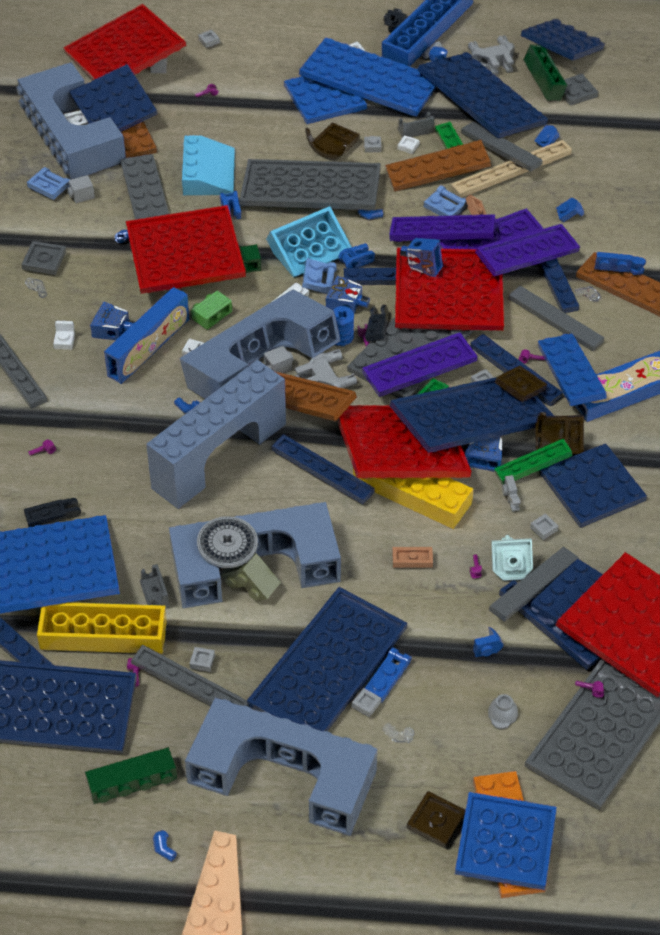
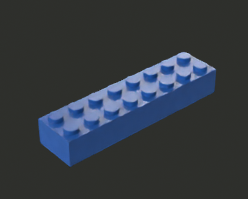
M425 0L382 42V57L410 67L473 4V0Z

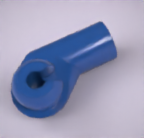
M382 209L358 210V214L367 220L383 217Z
M121 230L115 234V241L117 243H124L129 239L127 230Z
M181 397L174 401V404L183 413L189 412L200 403L196 400L192 401L191 404H187Z
M164 830L157 831L153 836L154 850L157 854L172 862L177 852L167 846L168 833Z

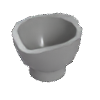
M501 694L491 702L488 708V717L492 725L497 729L503 730L516 721L518 708L509 695Z

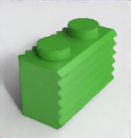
M218 290L213 294H208L202 302L196 303L192 307V320L209 330L214 324L224 319L229 313H232V301Z

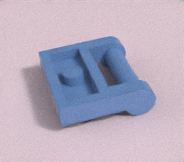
M44 167L27 181V187L54 200L65 189L69 188L68 180L70 179L60 177Z
M442 185L424 201V207L439 216L459 215L468 206L466 198H461L449 192ZM442 196L454 201L458 205H455L454 203L444 199Z
M307 258L302 287L328 294L333 285L337 265L333 262L324 263ZM323 271L327 272L326 284L321 283Z

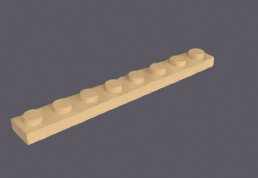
M560 140L530 153L542 159L543 165L570 155L572 148L564 140ZM510 160L452 183L451 190L457 196L463 198L528 172V170Z

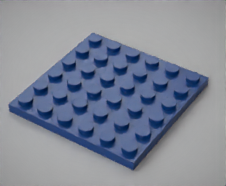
M106 515L55 522L47 525H36L22 529L17 528L4 532L0 531V614L120 594Z

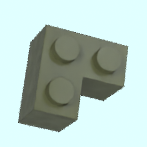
M257 553L245 564L238 567L225 568L220 574L229 587L232 589L244 587L248 591L249 596L255 601L268 599L281 583Z

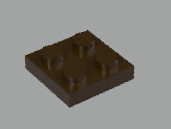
M520 365L497 376L495 380L498 386L521 402L545 391L548 385Z
M427 791L407 822L406 828L446 848L464 819L466 810Z

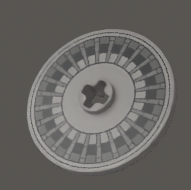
M231 516L218 517L207 522L201 528L197 537V548L202 558L208 563L221 568H233L245 564L254 556L258 546V538L254 528L248 522Z

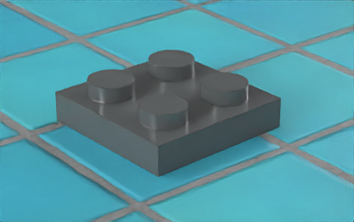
M583 74L564 79L568 86L562 97L570 106L598 97V91Z
M32 241L21 264L22 270L56 275L66 253V246Z

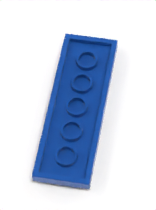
M563 334L562 336L538 340V348L570 406L607 399L604 387L573 334Z

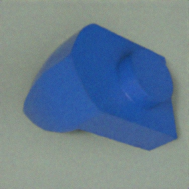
M432 47L429 52L430 61L447 58L446 54H448V51L443 47Z
M547 125L544 126L534 141L540 146L545 147L553 144L557 138L559 139L560 134L556 127Z
M570 198L556 207L559 219L563 223L576 214L584 215L582 205L575 198Z
M488 627L490 636L474 639L473 652L475 657L489 656L503 648L504 644L500 635L492 627Z

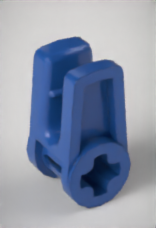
M237 191L227 194L220 193L221 206L228 205L230 216L231 208H233L236 219H241Z
M365 243L343 249L339 253L338 259L346 264V268H359L373 262L375 253L372 250L369 251V247Z

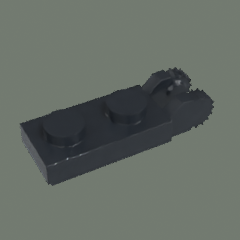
M387 305L381 306V314H378L376 307L371 308V316L369 317L365 334L367 342L385 338L389 319Z
M74 497L23 509L28 527L43 525L66 518L71 519L81 514V509L77 507L78 500Z

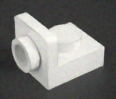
M56 321L54 349L72 350L75 338L74 323L72 321Z

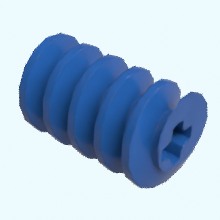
M339 306L333 309L340 341L335 345L345 346L354 339V312L349 307Z

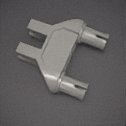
M503 35V38L502 36L497 38L498 46L482 49L476 41L468 44L472 58L481 62L494 75L499 74L497 70L499 66H503L507 73L513 72L511 65L514 64L512 57L515 46L508 41L505 35Z
M339 349L327 353L322 352L312 358L309 363L295 368L296 377L340 388L357 385V379L354 374L339 378L330 367V363L343 359Z

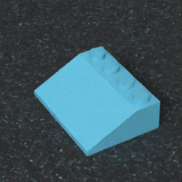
M184 136L183 196L220 195L222 192L224 194L233 193L235 148L203 136Z
M330 206L272 230L266 238L274 255L293 278L304 274L307 258L329 263L338 259L339 253L343 249L351 248Z

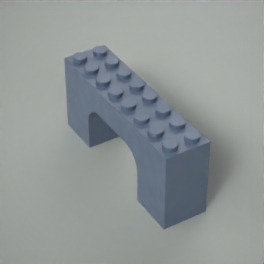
M72 62L17 79L18 86L16 88L20 96L19 105L21 109L24 108L27 118L31 119L33 127L37 128L39 136L43 137L46 146H49L52 156L55 155L58 165L62 166L64 174L68 175L70 179L79 178L121 164V159L126 158L124 136L110 117L87 125H74L68 122L63 115L64 113L79 109L71 97L70 91L85 84L84 79Z
M292 289L179 358L187 388L206 399L253 362L264 357V353L281 346L295 348L311 358L316 357L340 341L335 313L326 306Z
M256 360L149 441L146 446L151 489L179 509L206 488L205 463L209 455L220 444L240 430L260 445L286 425L285 379L259 360Z
M326 502L235 516L248 522L254 528L258 538L256 550L258 556L282 554L294 561L301 589L341 582V557ZM209 521L169 528L171 553L182 609L222 602L221 577L219 573L221 567L214 566L204 560L197 548L198 533Z
M215 698L185 759L187 783L228 796L239 770L249 761L263 759L308 773L317 779L309 799V823L351 836L377 772V748L369 744L355 742L347 737L342 738L333 735L328 731L313 729L309 725L297 724L287 718L281 719L267 712H259L248 706H240L226 699Z

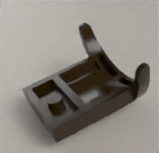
M333 122L315 139L310 129L305 128L306 138L310 147L320 156L331 160L341 158L360 139L359 133Z
M540 412L537 415L535 424L536 450L564 439L572 454L584 452L583 415L546 416V412Z

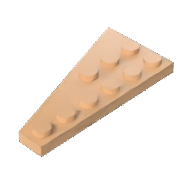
M214 831L182 935H242L236 835Z

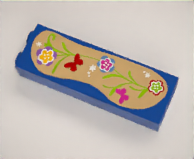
M173 287L104 351L107 377L122 384L190 320L188 295L185 292Z
M660 351L596 374L607 393V399L574 405L579 413L584 416L585 421H591L660 394Z

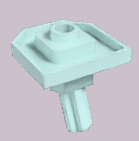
M505 535V538L501 540L491 541L492 570L502 580L524 579L533 569L531 538L513 539L509 535Z

